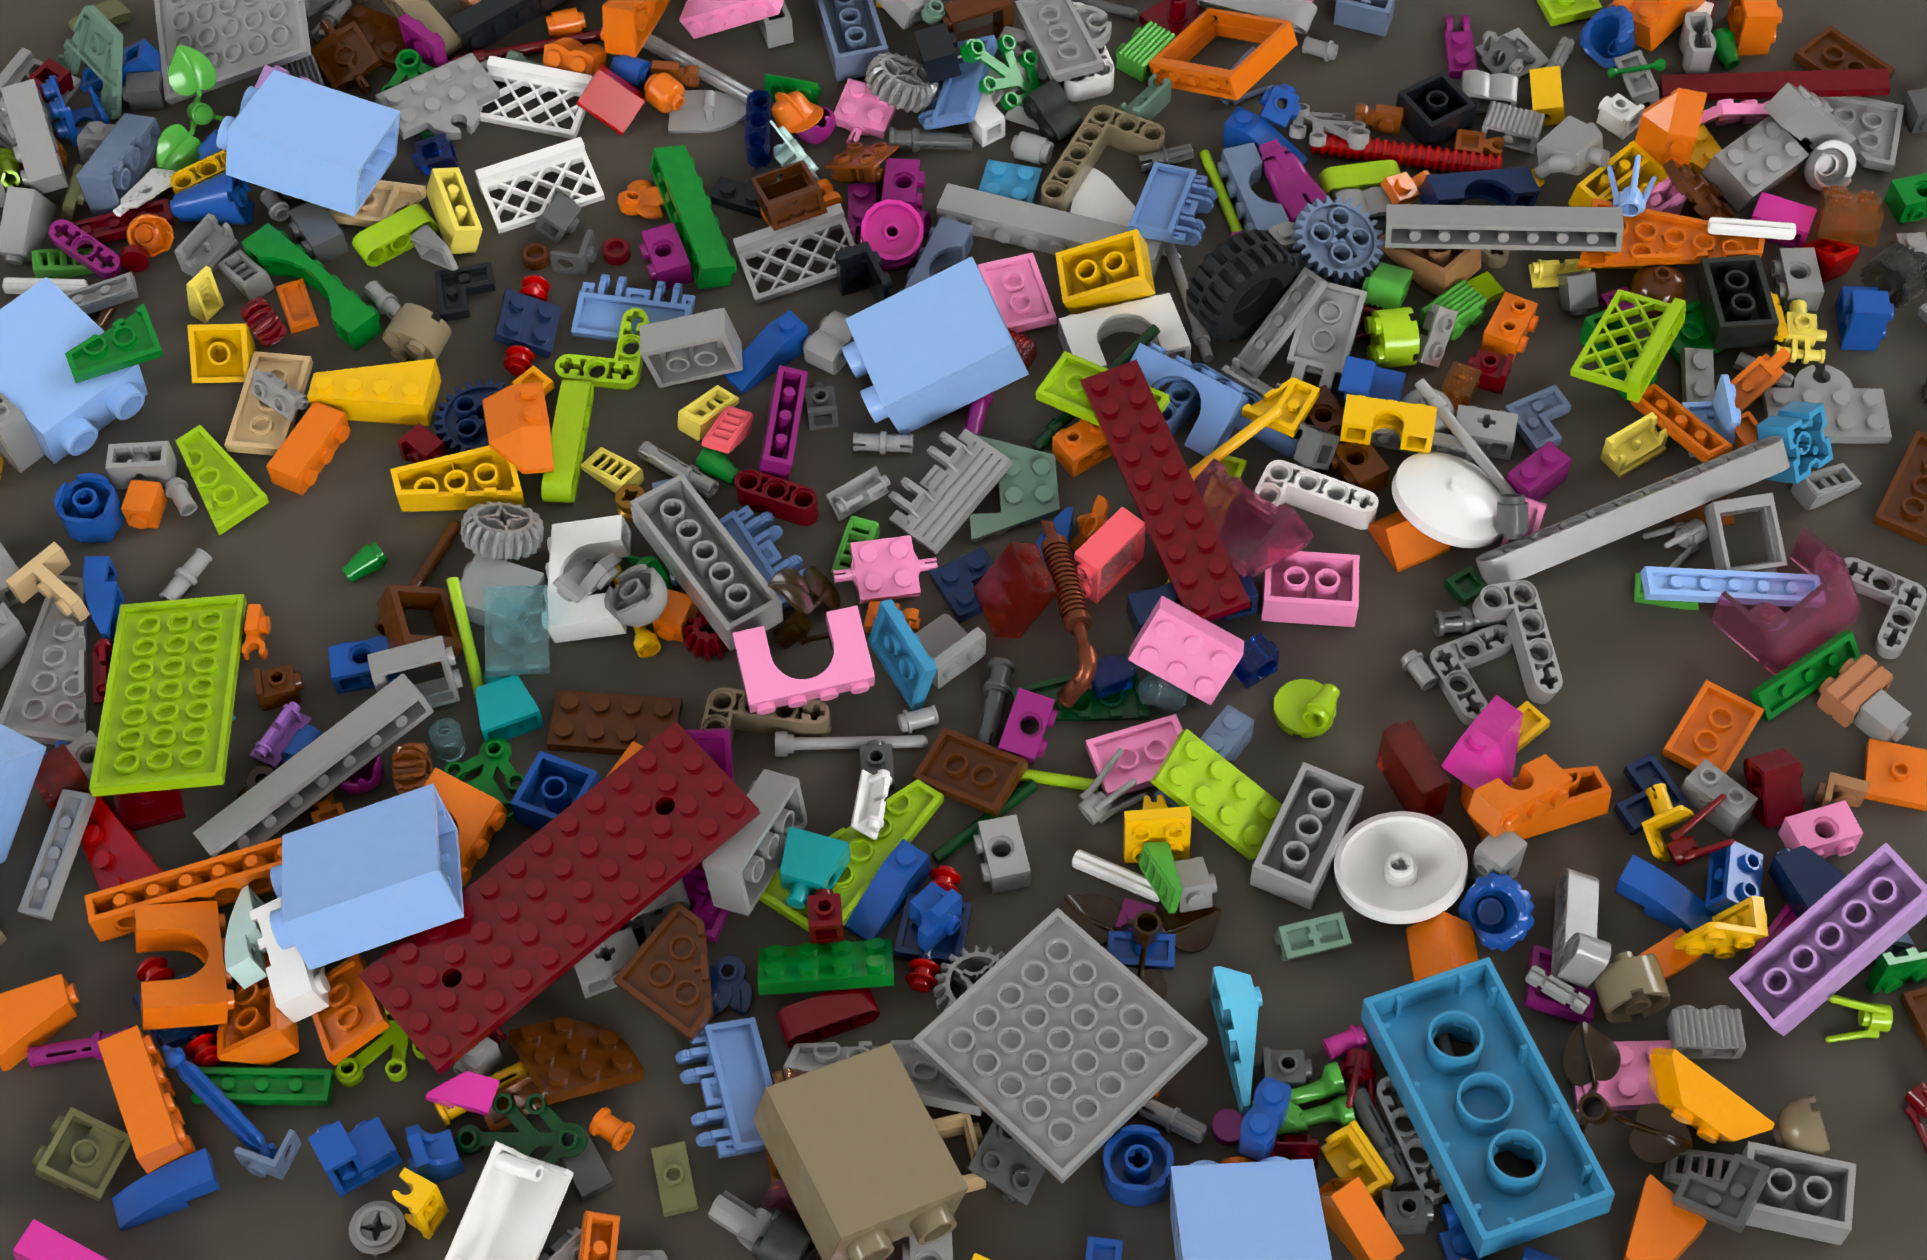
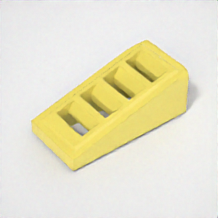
M205 266L186 284L189 312L191 316L203 323L208 322L224 306L211 268Z
M716 385L678 411V429L693 439L700 441L705 437L725 408L728 406L735 407L739 403V397ZM715 399L721 401L722 404L716 402Z
M600 447L580 465L583 471L614 493L623 485H640L644 482L643 471L640 467L603 447ZM601 458L604 459V460H603L599 465H597L596 467L593 466V465L596 464ZM608 463H610L611 465L605 471H603L602 469ZM617 468L618 471L611 475V473ZM622 474H625L621 480L618 479Z

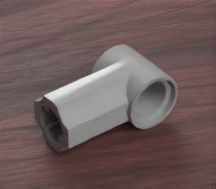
M727 1190L716 1197L708 1213L711 1220L736 1235L738 1241L751 1252L756 1240L760 1236H765L773 1215L763 1208L754 1209Z

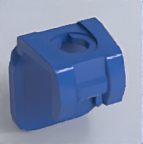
M56 75L48 76L49 79L45 80L46 83L41 84L45 99H51L46 106L50 119H57V122H54L58 137L69 139L74 147L78 146L77 136L84 129L75 127L80 121H101L104 124H110L101 100L92 87H88L92 106L71 110L70 106H65Z

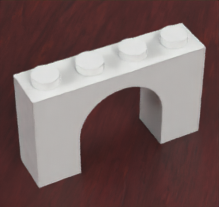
M1170 293L1153 295L1149 298L1127 301L1110 307L1097 308L1092 311L1058 318V338L1063 351L1104 368H1107V363L1099 345L1104 338L1117 332H1133L1142 335L1152 324L1156 325L1161 332L1151 342L1166 349V356L1175 359L1176 355H1179L1189 361L1191 356V343Z
M623 515L552 524L551 537L547 539L550 559L545 566L548 588L544 589V600L546 603V613L542 615L544 631L550 634L555 643L626 634L627 625L618 621L605 608L604 598L606 593L589 595L580 602L575 603L574 601L569 602L563 599L557 593L558 588L553 585L557 577L587 559L592 562L600 561L612 552L620 558L630 556L631 530Z

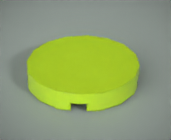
M1297 679L1279 688L1274 697L1273 716L1277 725L1285 733L1292 736L1293 733L1301 735V738H1313L1322 735L1330 729L1336 717V707L1332 723L1322 730L1308 727L1302 719L1303 707L1321 690L1323 684L1310 679Z

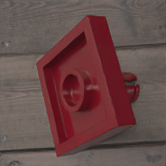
M1162 0L1139 15V23L1145 26L1149 21H1152L1153 24L1160 25L1161 28H1165L1166 31L1169 30L1170 33H1174L1175 37H1177L1205 10L1193 0Z
M181 789L113 795L116 812L122 818L123 824L132 832L186 818Z

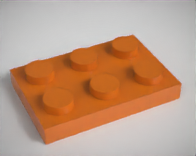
M1706 679L1661 755L1691 771L1704 759H1707L1727 775L1765 709Z
M359 953L349 957L325 975L330 984V992H328L330 1007L311 1015L326 1058L334 1066L390 1027L383 1005L358 976L359 973L368 967L365 958Z

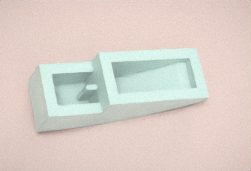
M248 885L241 889L228 923L224 954L226 971L244 989L267 977L263 956L267 950H260L257 942L258 939L263 937L260 925L257 922L251 921L249 911L265 903Z

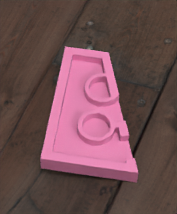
M1734 99L1719 100L1716 106L1703 111L1700 125L1710 121H1715V126H1725L1741 120L1742 124L1760 123L1770 116L1763 108L1769 101L1758 103L1756 99H1750L1734 103Z

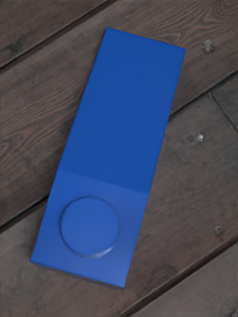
M145 39L123 49L122 85H126L127 73L160 71L162 76L160 52ZM89 66L84 68L80 89L83 92H89L88 87H92L95 91H102L103 81Z
M1240 106L1224 123L1222 146L1225 148L1254 142L1262 158L1258 148L1262 144L1276 139L1282 147H1287L1289 152L1295 154L1304 167L1308 164L1309 160L1263 117Z
M791 310L787 311L766 325L743 351V370L724 374V378L743 395L777 372L779 365L785 366L804 353L802 347L805 339L809 336L808 326Z
M902 839L882 863L846 922L845 929L863 941L878 938L904 907L907 892L915 893L928 878L930 871L929 855L905 839Z

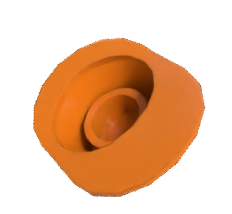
M793 91L788 94L782 92L775 93L776 102L771 108L775 124L778 128L784 125L789 133L793 134L808 130L816 125L824 115L823 108L811 103L799 91Z

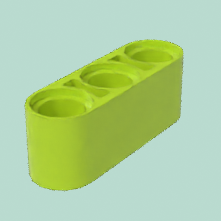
M1380 160L1328 167L1320 173L1319 181L1321 188L1334 202L1336 192L1344 189H1359L1363 191L1375 186L1382 187L1381 183L1386 177L1401 172L1396 161Z
M413 204L360 231L353 238L352 246L368 266L377 267L415 247L411 240V235L421 227L427 225L436 233L438 225L422 205Z

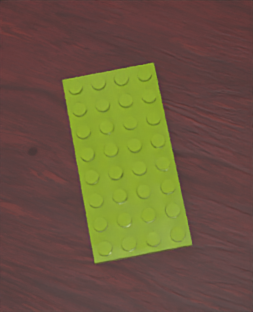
M244 594L120 605L89 786L92 797L224 785L247 605Z

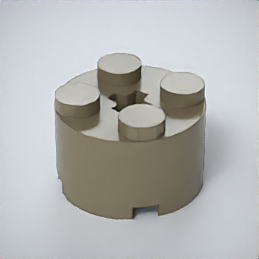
M405 303L403 307L400 306L383 333L382 339L392 349L390 352L391 356L400 362H406L407 359L417 361L434 358L437 361L452 335V331L443 319H440L438 323L431 318L433 312L427 308L413 303Z
M1631 951L1619 953L1613 957V963L1607 965L1592 982L1602 1011L1607 1021L1611 1023L1633 1022L1631 1015L1642 1013L1644 1018L1652 1016L1666 1008L1670 1003L1669 989L1655 954L1633 956Z

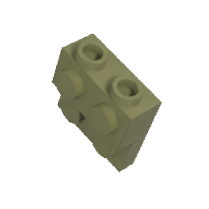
M70 1107L66 1116L59 1114L50 1130L54 1137L49 1146L47 1147L42 1144L32 1162V1164L37 1166L34 1175L65 1190L69 1187L99 1202L127 1153L131 1141L128 1133Z

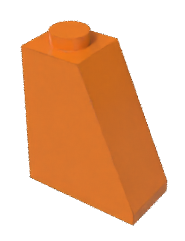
M62 973L0 993V1068L3 1072L11 1070L26 1058L28 1047L41 1046L77 1017L75 1003L80 1002L77 988L74 983L68 984Z
M1650 1174L1639 1192L1621 1260H1678L1702 1233L1707 1221L1696 1214L1674 1206L1672 1199L1675 1194Z
M1359 1176L1335 1177L1319 1188L1325 1222L1356 1260H1397L1396 1256L1403 1252L1404 1248Z

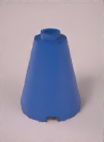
M226 172L174 194L173 200L170 202L172 214L183 222H201L210 213L215 215L218 224L227 222L233 225H245L251 223L254 217V202L248 201L246 193L251 191L249 182L228 176Z

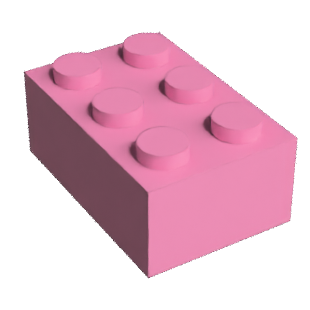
M1266 549L1263 569L1261 621L1355 627L1359 607L1360 555Z
M1161 595L1131 644L1128 660L1205 703L1212 705L1243 656L1244 641Z

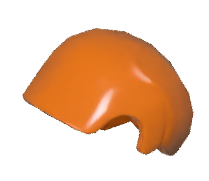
M147 213L136 217L129 223L126 231L128 244L144 247L149 252L150 257H155L162 252L168 251L174 240L172 226L165 218L156 214Z

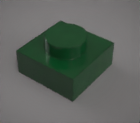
M1470 565L1447 578L1444 586L1461 606H1467L1474 602L1481 590L1488 584Z

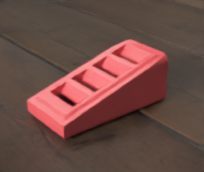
M728 406L722 411L702 439L701 445L723 453H730L751 434L753 413Z

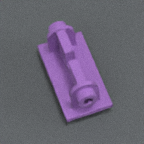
M293 701L283 705V710L261 740L256 742L255 748L249 754L250 757L274 768L279 766L283 760L281 753L296 731L308 725L312 720L311 717L300 713L301 707Z

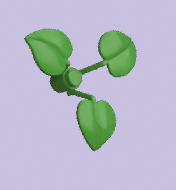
M177 45L168 67V82L174 91L183 96H191L196 92L194 102L187 108V116L191 120L189 123L190 130L188 132L180 124L170 125L161 133L156 146L157 167L173 171H179L200 161L198 158L200 154L197 148L202 143L198 138L193 137L196 125H207L212 119L222 122L225 118L213 114L212 108L200 101L202 97L201 90H209L215 85L216 72L212 63L199 51L184 45Z

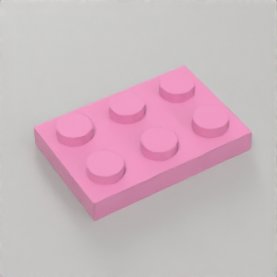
M1033 252L978 264V268L990 289L1010 334L1057 324V316Z
M1176 714L1086 740L1085 747L1097 776L1119 748L1124 750L1117 763L1101 783L1106 797L1132 779H1136L1137 784L1124 794L1154 786L1150 781L1180 732L1183 731Z
M1671 1040L1614 1042L1621 1055V1065L1617 1074L1611 1080L1598 1081L1597 1093L1608 1101L1611 1111L1638 1110L1642 1105L1650 1103L1662 1105L1648 1085L1649 1060L1653 1048L1672 1049ZM1592 1082L1583 1086H1576L1572 1083L1576 1112H1579V1100L1591 1089Z

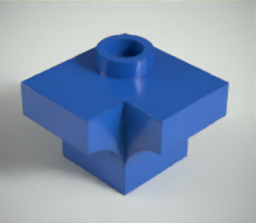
M931 881L910 901L909 919L918 925L917 945L926 953L935 947L947 934L949 936L953 935L962 923V896L953 888L950 891H946Z
M419 1124L405 1128L406 1138L412 1154L411 1157L407 1158L411 1171L434 1184L465 1173L450 1129L430 1134L423 1131Z

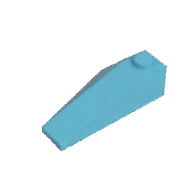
M1217 966L1213 967L1209 998L1238 1111L1245 1116L1250 1108L1258 1009L1263 1006L1262 994L1259 986L1254 987L1251 975Z

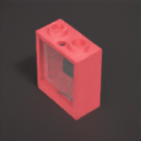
M1121 507L1074 553V563L1085 598H1089L1096 604L1144 558L1146 524L1124 507Z

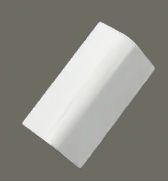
M495 1141L445 1260H538L574 1173L566 1168L526 1156L509 1146Z

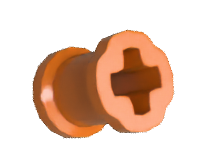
M608 1107L601 1108L593 1117L588 1132L593 1136H601L612 1144L614 1150L620 1151L631 1139L635 1125L631 1122L625 1123L611 1114V1109Z

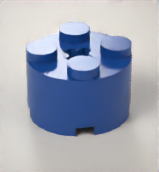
M83 473L77 475V479L68 484L67 481L63 483L55 494L54 506L69 537L82 543H108L112 541L115 533L122 526L125 517L121 511L122 503L109 480L100 474Z
M1136 1124L1120 1129V1132L1113 1137L1111 1136L1107 1141L1103 1152L1102 1178L1109 1196L1113 1200L1134 1207H1142L1160 1202L1170 1186L1171 1166L1174 1163L1172 1147L1160 1135V1132L1150 1126ZM1134 1164H1141V1168L1134 1167Z

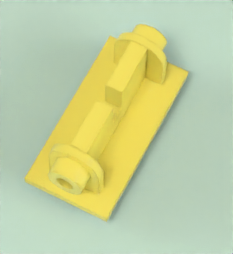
M1538 259L1537 262H1532V264L1528 265L1532 288L1559 287L1557 274L1581 270L1591 271V268L1577 269L1579 259H1565L1564 263H1560L1559 260Z

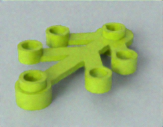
M388 1020L390 1027L379 1035L382 1036L355 1058H345L338 1063L335 1075L341 1085L345 1087L358 1085L364 1078V1068L391 1046H393L392 1059L385 1066L388 1078L391 1081L399 1082L407 1076L406 1057L409 1037L395 1020ZM413 1043L412 1049L418 1059L426 1060V1057L418 1051V1048ZM346 1067H354L352 1072L343 1073ZM394 1067H402L400 1072L391 1073Z

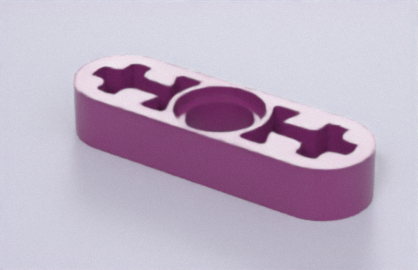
M60 219L50 225L49 236L57 248L103 279L107 280L120 275L122 266L119 256L114 251L68 220ZM59 231L62 233H65L67 231L69 237L73 240L72 243L70 242V239L63 235L59 237L57 233ZM83 244L93 246V251L88 255H81L77 252L78 248ZM99 255L105 263L109 264L112 262L113 267L106 266L103 268L102 262L98 259Z

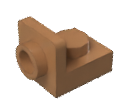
M1830 772L1825 783H1818L1814 800L1819 802L1818 808L1829 805L1831 801L1840 802L1846 800L1849 807L1860 808L1868 793L1869 782Z

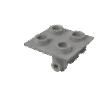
M1519 27L1503 34L1513 40L1519 38L1529 47L1528 51L1536 59L1532 64L1517 57L1504 73L1520 78L1528 74L1529 69L1541 68L1549 63V59ZM1490 30L1485 32L1482 37L1484 39L1483 44L1475 47L1474 50L1483 59L1501 36ZM1503 51L1497 52L1493 57V64L1496 67L1501 66L1505 61Z

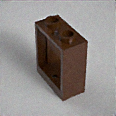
M954 0L943 4L945 14L942 17L941 23H946L949 33L954 31L957 42L994 35L998 41L1005 25L1013 27L1012 0ZM993 13V23L957 34L958 23Z
M804 160L751 178L757 202L774 231L828 213L821 187ZM778 174H782L781 178H776Z
M388 584L377 602L389 649L437 637L410 634L403 609L430 610L437 635L443 636L446 647L452 646L456 659L463 645L446 588ZM440 661V662H436V663H432V664H428V665H441V666H442L441 661Z

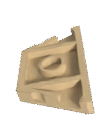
M379 180L355 217L329 209V213L337 224L368 228L410 205L418 204L427 196L426 186Z

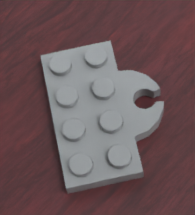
M1072 0L1015 1V11L1050 80L1055 79L1057 82L1104 70V61L1098 49L1102 48L1110 40L1112 33V22H1107L1108 14L1095 6H1075ZM1094 23H1100V24H1104V25H1102V26H1094V25H1092V24H1094Z
M471 52L378 93L375 97L377 104L401 111L399 134L404 140L427 129L443 139L458 140L461 139V131L459 127L453 124L463 122L467 125L468 133L472 134L475 132L480 121L479 106L500 97V89Z
M1810 365L1799 371L1793 381L1792 388L1771 387L1762 395L1765 419L1771 415L1777 416L1778 410L1792 401L1824 403L1827 426L1823 428L1824 436L1830 437L1831 443L1889 444L1892 438L1884 390L1853 388L1850 379L1842 371L1829 365H1825L1822 377L1827 381L1826 383H1819L1814 380L1813 375L1816 368L1814 365Z

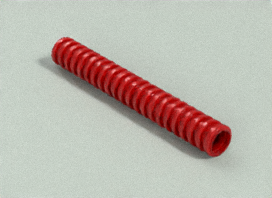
M1324 131L1327 135L1326 145L1324 147L1311 146L1310 148L1311 154L1320 152V155L1329 153L1330 157L1336 154L1338 158H1341L1343 155L1346 156V159H1350V157H1355V160L1363 158L1365 162L1368 159L1372 161L1394 160L1400 167L1402 164H1406L1407 168L1413 165L1415 169H1419V167H1424V170L1433 168L1435 172L1437 169H1441L1442 173H1445L1446 170L1454 173L1502 169L1503 163L1502 155H1498L1496 158L1493 157V154H1489V156H1484V153L1475 155L1476 152L1474 151L1468 154L1466 150H1463L1461 153L1458 152V149H1454V151H1449V148L1440 150L1441 147L1439 146L1433 149L1431 145H1428L1426 148L1423 147V144H1419V146H1414V143L1405 145L1406 142L1404 141L1398 144L1397 140H1393V143L1388 142V139H1384V141H1380V138L1371 140V137H1369V143L1365 149L1355 150L1349 148V143L1346 139L1334 134H1328L1327 131Z

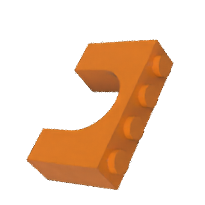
M435 767L424 786L434 784L451 818L456 820L458 824L462 887H464L471 877V870L477 860L483 858L486 854L492 836L505 824L508 810L496 798Z
M217 900L134 906L136 953L184 951L195 955L205 964L200 971L186 978L141 982L142 1029L155 1030L227 1024L228 1010L234 1009L233 989H227L226 985L231 984V975L226 971V965L224 964L225 938L221 939V934L226 933L225 913H218Z

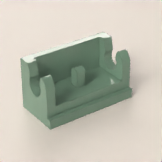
M1154 73L1149 77L1148 87L1129 105L1123 102L1118 109L1151 121L1171 102L1172 81L1165 78L1160 86L1156 82L1157 75Z
M1343 912L1280 926L1273 935L1275 944H1280L1282 951L1280 959L1282 962L1352 944Z

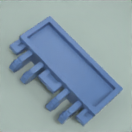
M994 35L974 38L981 40L985 45V51L994 57L997 49V39ZM968 40L957 42L958 47L961 48L962 44ZM963 59L964 63L959 64L960 76L937 82L939 84L937 96L932 99L926 111L919 114L918 123L923 125L925 130L973 122L982 96V92L979 90V81L988 76L990 68L979 60L971 64Z
M1154 162L1129 222L1128 231L1138 229L1143 238L1180 245H1198L1206 227L1204 221L1199 220V218L1195 219L1194 216L1196 213L1211 212L1214 207L1213 203L1218 196L1214 188L1206 186L1208 176L1197 175V170Z
M602 274L597 293H595V283L583 282L582 289L579 291L571 334L573 337L618 342L622 317L627 310L631 308L643 309L651 324L684 315H692L696 297L695 295L683 294V284L675 283L671 302H664L666 284L664 281H658L654 298L650 300L651 290L627 287V277L623 276L618 278L615 295H608L611 284L610 275ZM636 318L635 322H631L633 334L637 335L636 326L641 322L640 318Z
M746 505L739 511L733 510L719 519L767 583L770 582L771 578L779 570L785 567L798 570L803 565L802 558L796 554L784 560L773 544L781 538L783 530L778 525H772V527L766 529L774 522L772 513L766 511L755 517L750 507ZM805 568L798 571L802 577ZM774 590L781 599L783 611L790 604L780 593Z
M751 1017L707 1024L693 1042L689 1040L690 1046L706 1044V1046L682 1050L675 1055L678 1065L706 1061L707 1066L691 1068L680 1074L681 1082L683 1084L700 1082L706 1108L722 1106L719 1109L698 1112L690 1117L694 1127L721 1123L723 1125V1129L703 1132L695 1137L697 1145L699 1147L716 1145L719 1158L767 1150L753 1122L765 1088L773 1085L756 1019Z

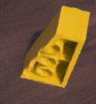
M435 358L317 372L313 374L307 398L310 406L314 401L345 412L347 420L404 425H417L420 423L422 426H430L441 384V376Z
M489 445L390 469L402 512L468 510V508L475 507L479 503L485 505L487 501L491 503H497L498 501L501 503L511 502L514 505L522 504L523 508H526L516 466L506 461Z

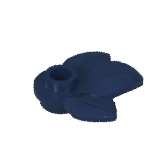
M725 955L719 958L714 965L709 966L714 1016L721 1013L729 1005L739 1014L746 1015L752 1004L753 989L745 980V964L737 956ZM727 966L734 967V973L730 977L723 975V971Z

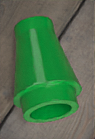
M1726 27L1713 31L1712 34L1716 40L1714 54L1722 62L1726 70L1738 67L1741 61L1738 56L1734 33Z
M706 447L700 452L695 463L700 467L701 472L726 481L730 485L735 483V476L741 471L723 452Z
M374 541L369 545L366 543L341 569L351 583L359 578L383 569V565L389 560Z

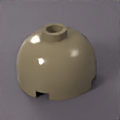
M1815 1094L1793 1100L1782 1108L1778 1116L1779 1128L1773 1129L1777 1147L1825 1157L1824 1152L1830 1151V1144L1820 1109L1812 1110L1811 1103L1817 1102Z

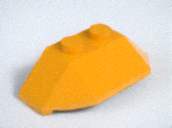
M1652 1049L1649 1060L1648 1085L1659 1102L1672 1111L1671 1116L1683 1124L1694 1127L1698 1130L1696 1134L1703 1140L1710 1143H1716L1717 1140L1734 1142L1773 1129L1775 1125L1773 1121L1676 1049Z

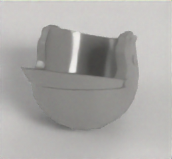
M1829 140L1815 147L1805 161L1804 177L1806 182L1815 190L1830 192L1842 189L1852 182L1851 176L1855 171L1857 158L1853 148L1848 143L1840 140Z

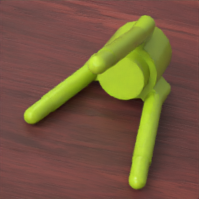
M1835 994L1828 999L1831 1003L1858 1009V1023L1860 1026H1864L1865 1030L1827 1036L1825 1038L1827 1043L1860 1038L1878 1039L1880 1031L1889 1032L1891 1029L1893 1011L1890 1005L1862 1002Z

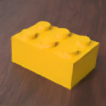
M1138 229L1055 253L1063 304L1071 314H1080L1097 308L1110 307L1156 294L1148 246Z

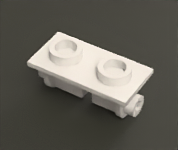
M864 769L861 770L850 827L873 840H877L878 832L884 826L883 817L886 807L884 800L888 796L889 785L892 784L893 780L888 770L880 769L875 775Z

